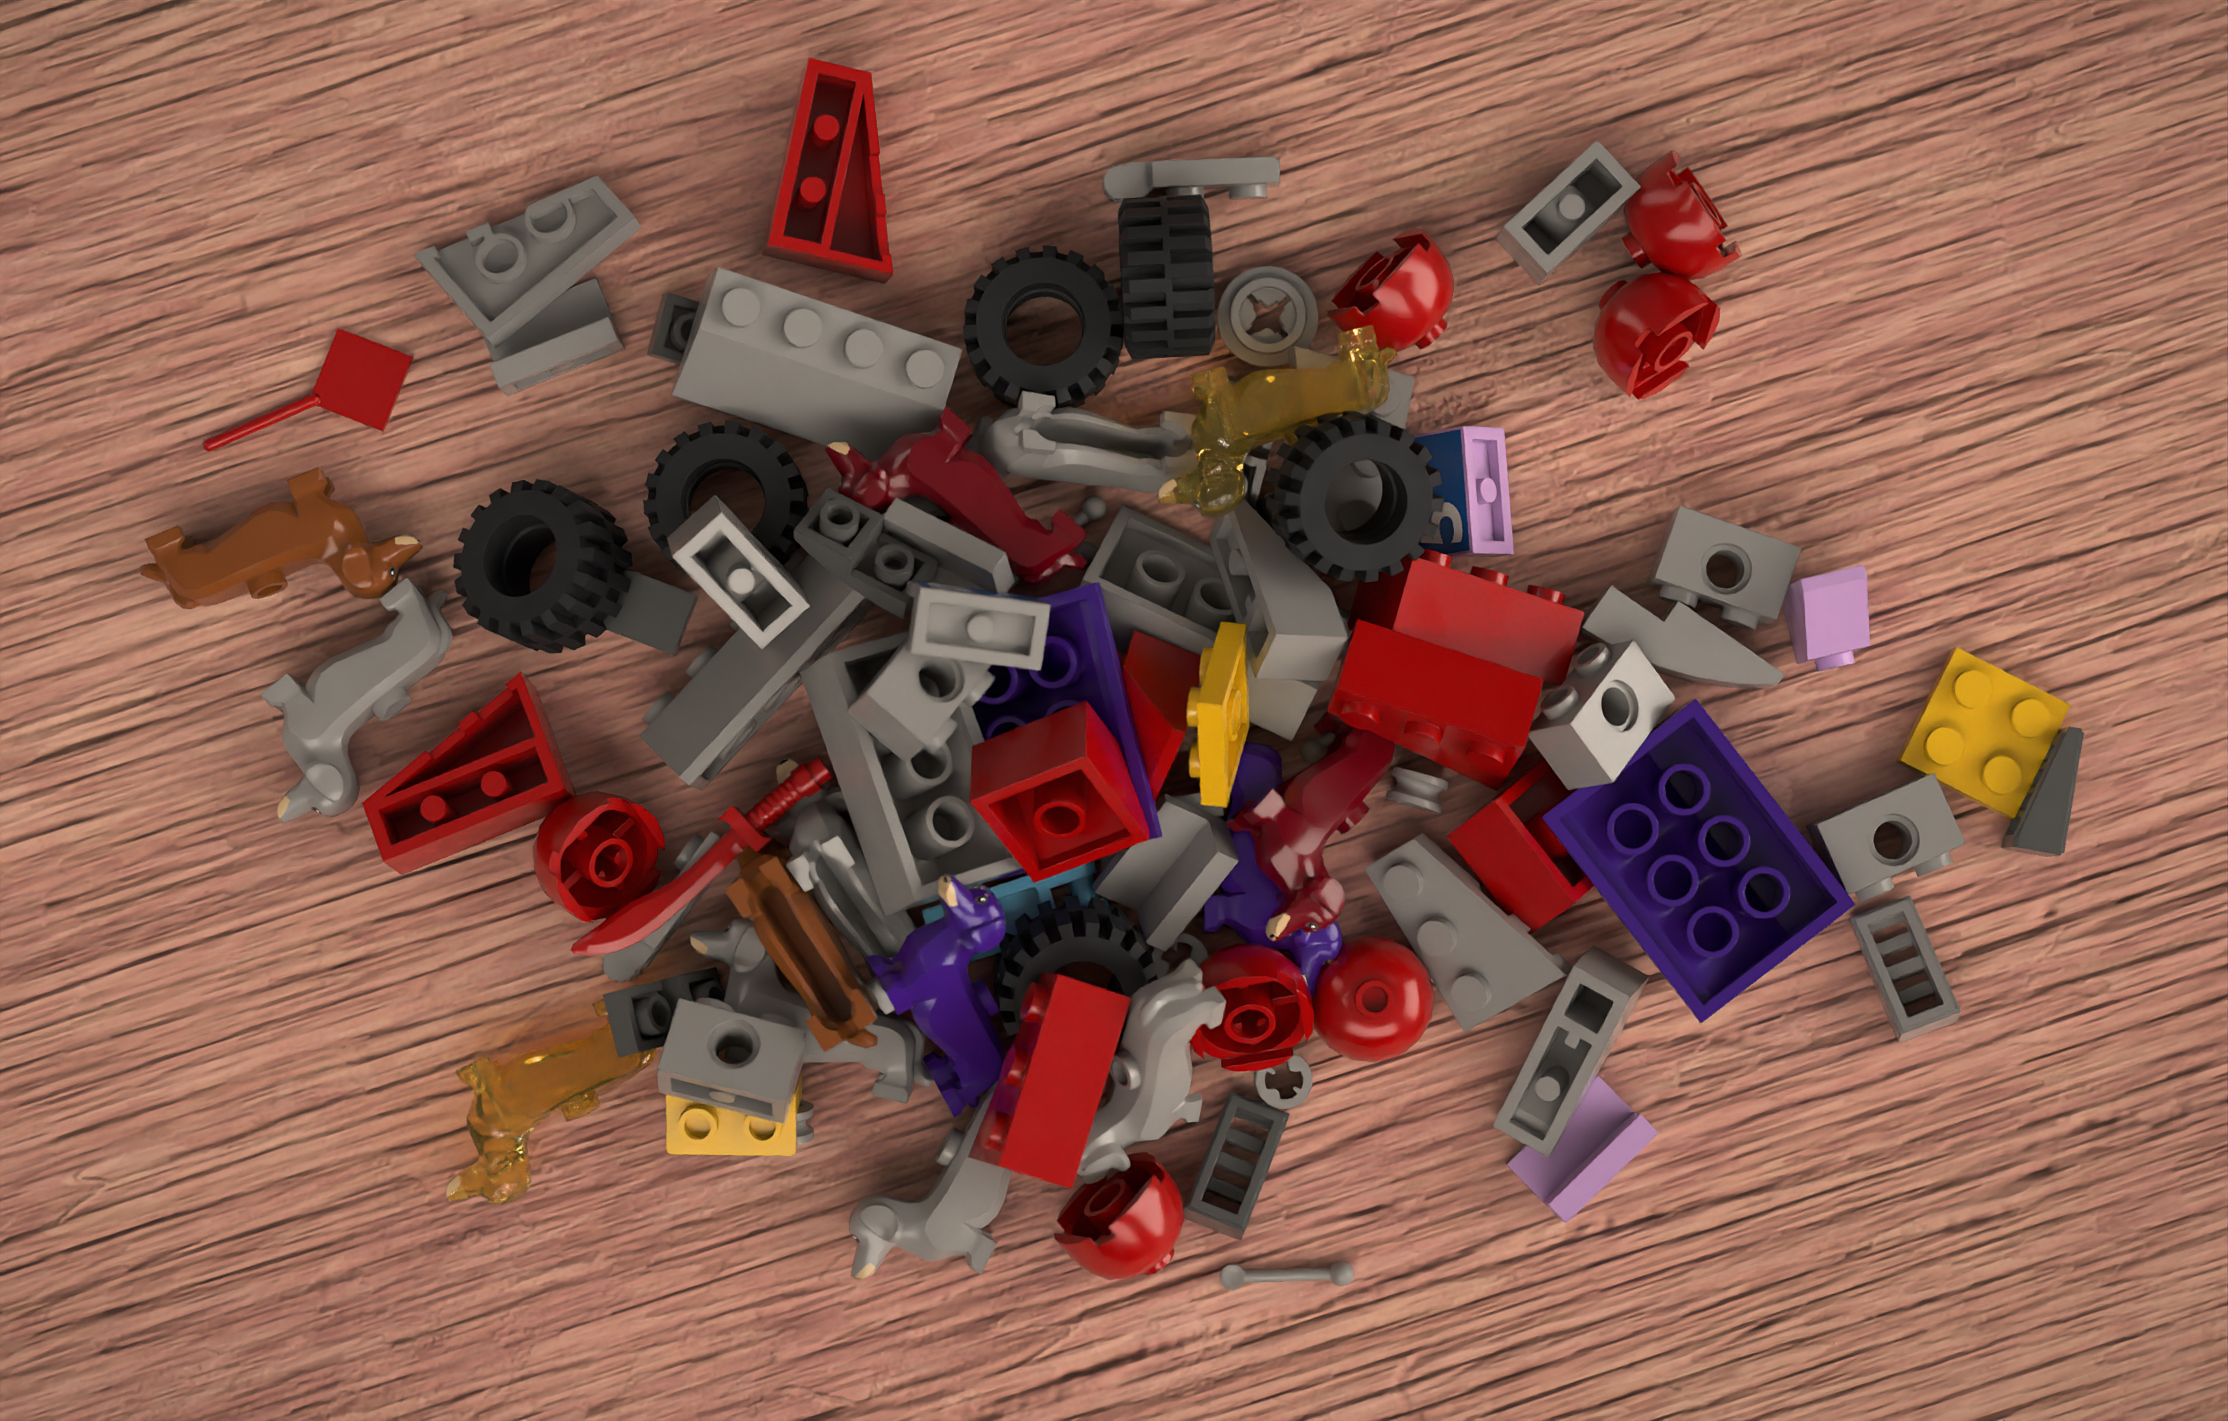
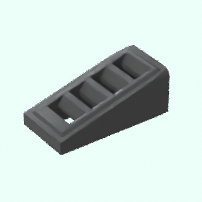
M2070 726L2061 728L2054 736L2016 817L2012 819L2006 831L2001 849L2045 857L2061 856L2064 853L2084 736L2081 728Z
M1230 1091L1185 1205V1219L1241 1240L1290 1114ZM1233 1118H1238L1268 1130L1269 1134L1266 1141L1231 1128ZM1224 1142L1259 1155L1257 1165L1222 1152L1221 1149ZM1214 1167L1250 1180L1247 1190L1211 1176ZM1207 1191L1241 1205L1238 1213L1234 1214L1201 1201L1204 1192Z

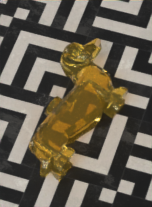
M1373 325L1338 334L1337 338L1340 346H1337L1336 350L1339 360L1333 361L1326 368L1265 369L1248 374L1234 386L1230 384L1224 366L1192 374L1191 388L1194 399L1203 402L1191 427V439L1198 465L1190 472L1165 481L1158 492V502L1163 504H1192L1202 516L1209 518H1220L1230 514L1244 500L1246 490L1244 461L1252 449L1282 439H1286L1287 444L1293 446L1299 440L1293 431L1304 423L1311 427L1317 426V416L1332 413L1340 417L1343 416V411H1357L1365 415L1370 410L1381 407L1386 402L1390 391L1387 365L1397 356L1394 348L1385 347L1378 352Z
M604 999L593 1003L592 1005L597 1015L605 1017L609 1021ZM608 1022L605 1026L594 1030L587 1039L522 1053L514 1057L504 1069H502L498 1060L492 1062L489 1056H485L456 1070L455 1072L461 1083L473 1087L474 1097L466 1120L467 1128L479 1153V1160L450 1179L445 1189L448 1201L481 1196L490 1204L503 1206L512 1204L520 1199L527 1192L531 1184L532 1170L528 1158L527 1144L532 1130L540 1123L560 1113L563 1114L566 1121H572L598 1109L601 1106L598 1095L633 1078L649 1066L656 1056V1048L618 1058L610 1023Z

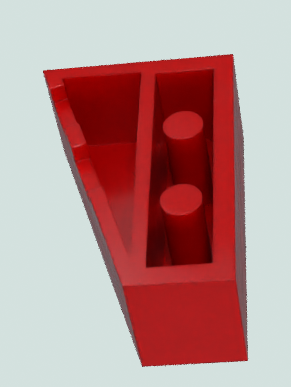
M808 58L801 73L762 255L886 284L893 275L892 256L889 252L885 216L887 214L885 193L883 194L879 161L880 146L871 72Z
M1424 549L1425 552L1416 561L1407 556L1403 557L1400 561L1404 570L1394 576L1380 571L1378 572L1379 581L1365 583L1359 580L1350 611L1351 615L1347 622L1350 631L1353 630L1357 620L1360 619L1544 679L1543 685L1561 686L1566 680L1585 612L1563 605L1565 594L1541 586L1528 585L1527 592L1525 593L1507 587L1509 576L1503 573L1472 566L1470 574L1450 568L1452 557L1428 549Z
M1358 619L1349 637L1346 651L1343 654L1326 711L1339 716L1342 721L1352 727L1371 731L1499 791L1525 749L1544 679Z
M522 672L505 684L507 688L477 713L472 711L458 723L459 728L429 753L425 750L362 802L383 862L399 874H406L542 819L564 800L576 796L537 688Z
M1041 973L1038 983L1032 982L1025 993L1020 1011L1022 1023L1014 1043L1005 1057L1000 1078L968 1157L1073 1189L1131 998L1059 974Z

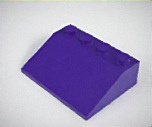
M1092 583L1039 598L1050 604L1041 670L995 664L988 668L987 671L995 677V680L975 704L972 705L984 741L1087 701L1119 743L1150 830L1149 840L1163 837L1100 583ZM1022 868L993 880L1025 874L1026 872Z
M1697 699L1686 702L1657 724L1613 783L1575 789L1541 817L1699 1023L1708 1019L1856 905Z

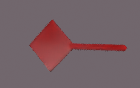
M338 328L310 395L206 439L203 442V449L211 452L314 406L384 432L414 357Z

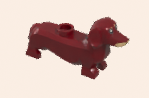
M947 406L938 415L939 428L932 432L912 433L900 437L877 461L866 458L846 442H833L825 447V451L841 475V482L838 487L840 494L881 515L887 512L896 498L902 501L912 497L924 498L950 518L947 521L948 524L1006 552L1012 573L1017 575L1026 584L1036 586L1045 583L1064 567L1084 570L1087 561L1083 555L1074 552V550L1087 538V532L1062 509H1059L1051 518V525L1053 527L1051 530L1044 528L1037 519L1027 517L994 466L982 455L963 448L973 436L971 434L972 429Z
M1328 711L1314 725L1321 735L1332 733L1336 736L1334 741L1327 747L1326 756L1285 780L1275 790H1268L1256 803L1251 799L1246 801L1225 824L1235 832H1250L1254 840L1255 860L1259 869L1282 891L1276 897L1279 905L1271 914L1266 926V934L1273 942L1281 940L1298 929L1306 934L1316 933L1332 925L1340 915L1345 905V893L1339 882L1330 877L1324 866L1323 847L1336 829L1340 834H1344L1365 817L1370 808L1363 802V799L1388 771L1393 761L1394 742L1371 731L1352 727L1342 721L1339 716Z

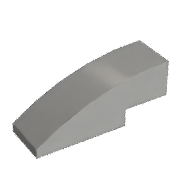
M1612 585L1601 593L1583 619L1579 635L1594 644L1604 643L1605 646L1634 640L1657 673L1688 682L1728 688L1768 689L1778 685L1785 675L1680 601L1672 604L1663 617L1659 619Z

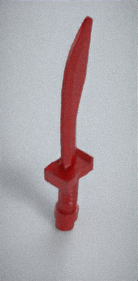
M817 756L809 763L805 764L803 762L791 770L789 778H786L783 783L777 785V788L771 790V793L765 795V798L763 797L759 803H756L745 814L738 806H731L718 820L727 821L732 828L691 868L660 889L625 905L576 941L571 947L573 954L591 956L614 953L640 942L662 927L692 901L749 845L756 853H763L776 840L774 838H767L763 834V830H766L769 825L774 823V820H777L780 815L788 811L797 801H800L805 796L809 798L821 790V785L833 777L820 756Z

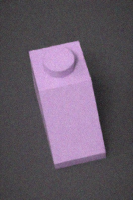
M1864 565L1800 579L1788 586L1782 605L1796 663L1801 664L1815 660L1817 672L1854 664L1853 651L1870 646L1868 588Z

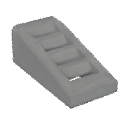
M1910 895L1850 918L1851 926L1898 1043L1906 1042L1958 1021L1961 1010ZM1905 922L1908 929L1907 933L1878 944L1875 943L1872 933ZM1915 947L1918 956L1886 968L1882 958L1907 948ZM1924 971L1928 981L1896 992L1893 982ZM1934 996L1937 1006L1907 1017L1904 1006Z

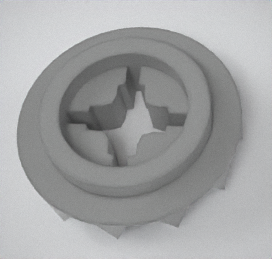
M1273 266L1256 267L1237 276L1223 292L1217 312L1218 330L1229 352L1250 366L1279 368L1289 363L1288 351L1294 346L1307 349L1315 337L1319 320L1317 302L1309 286L1291 271ZM1250 297L1257 304L1261 303L1267 309L1275 304L1280 305L1286 299L1289 301L1284 306L1278 320L1286 338L1283 339L1278 332L1275 334L1269 328H1265L1259 333L1256 331L1251 336L1247 334L1252 329V324L1257 317L1253 310V304L1249 301Z

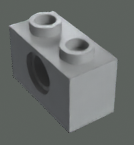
M1597 140L1506 223L1496 240L1538 285H1541L1624 208L1625 203L1641 186Z
M716 495L708 500L667 538L672 557L761 649L810 606L803 586Z
M1680 505L1670 514L1647 584L1661 588L1659 598L1668 603L1674 604L1680 601L1688 608L1695 610L1697 602H1701L1721 609L1720 620L1743 629L1755 631L1758 622L1768 625L1777 620L1801 547ZM1711 556H1725L1735 565L1737 576L1731 588H1719L1709 580L1706 573V565Z
M908 635L846 712L905 763L923 748L934 754L958 726L950 716L963 701L968 707H971L995 680V677L987 671L992 664L909 653L907 651ZM919 675H925L935 682L939 690V697H933L922 689Z
M1634 640L1607 646L1604 643H1596L1584 649L1574 659L1572 663L1574 670L1561 687L1555 689L1544 698L1540 705L1542 712L1531 725L1529 738L1568 790L1613 783L1675 699L1672 692Z
M1935 773L1919 776L1806 826L1822 862L1848 895L1855 893L1859 902L1866 901L1895 888L1891 876L1913 867L1917 877L1952 863L1953 860L1949 851L1966 844ZM1883 823L1895 826L1902 837L1901 849L1892 859L1881 856L1874 846L1875 831Z
M679 998L657 1068L659 1093L785 1124L806 1054V1030L797 1028L793 1021L780 1015L761 1014L759 1018L736 1013L731 1006L716 999L699 998L696 1002ZM732 1046L744 1048L751 1054L745 1062L737 1065L726 1064L717 1057L722 1050Z

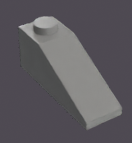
M1228 494L1208 539L1236 623L1247 624V653L1255 678L1327 681L1338 657L1346 651L1349 640L1348 624L1345 618L1340 616L1331 589L1302 559L1295 556L1284 546L1286 542L1275 533L1273 528L1240 494Z
M1593 945L1573 966L1493 1126L1549 1158L1620 1035L1650 976Z

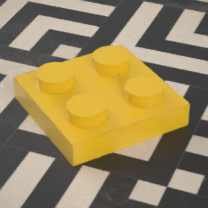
M1221 622L1214 646L1204 647L1202 650L1199 670L1201 688L1192 687L1190 690L1187 706V723L1190 727H1198V738H1194L1191 746L1189 772L1191 777L1200 778L1201 805L1227 807L1250 726L1247 624Z
M1956 647L1951 649L1895 762L1921 775L1935 773L1940 785L2008 819H2014L2071 705Z

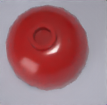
M1671 150L1649 165L1635 178V181L1641 188L1624 205V215L1630 232L1621 238L1628 252L1641 269L1652 263L1660 272L1681 275L1687 280L1703 279L1742 257V253L1736 240L1728 246H1724L1723 242L1726 239L1720 231L1728 225L1689 167L1678 174L1673 168L1678 166L1680 156Z
M1412 228L1393 238L1400 247L1393 254L1385 257L1378 251L1372 254L1349 276L1333 297L1332 302L1338 309L1328 310L1327 316L1346 336L1359 346L1379 353L1399 352L1413 344L1419 349H1424L1432 344L1446 329L1448 323L1443 319V316L1452 303L1454 278L1450 263L1436 243L1421 228Z
M1654 272L1640 275L1629 282L1620 280L1604 293L1599 302L1601 312L1594 327L1593 349L1600 367L1629 397L1632 393L1638 400L1646 399L1662 391L1685 372L1689 365L1685 361L1678 359L1691 348L1694 342L1704 350L1719 323L1720 308L1698 286L1681 275Z
M600 791L572 796L554 807L539 826L533 844L535 874L543 892L569 914L581 921L593 923L591 920L608 919L628 903L654 890L661 875V870L655 867L658 858V847L665 851V837L656 817L640 804L626 797Z
M1362 935L1342 941L1340 953L1334 960L1322 966L1312 998L1314 1009L1313 1029L1329 1048L1351 1060L1377 1063L1401 1056L1421 1039L1432 1019L1434 990L1428 969L1413 950L1389 937Z
M1258 943L1234 944L1215 951L1198 966L1202 971V990L1215 986L1226 1000L1221 1025L1210 1029L1206 1024H1201L1189 1041L1194 1052L1204 1059V1052H1206L1211 1057L1221 1060V1068L1234 1072L1261 1071L1283 1064L1293 1057V1046L1299 1043L1304 1035L1306 1042L1313 1033L1314 1009L1310 991L1299 967L1277 949Z
M1147 1152L1128 1154L1127 1157L1130 1160L1131 1166L1123 1172H1117L1108 1181L1106 1174L1098 1182L1084 1183L1071 1196L1057 1219L1058 1224L1064 1229L1063 1234L1054 1233L1055 1240L1085 1270L1107 1280L1134 1278L1143 1273L1145 1275H1152L1160 1271L1172 1259L1174 1255L1173 1247L1178 1241L1185 1215L1180 1190L1157 1158Z

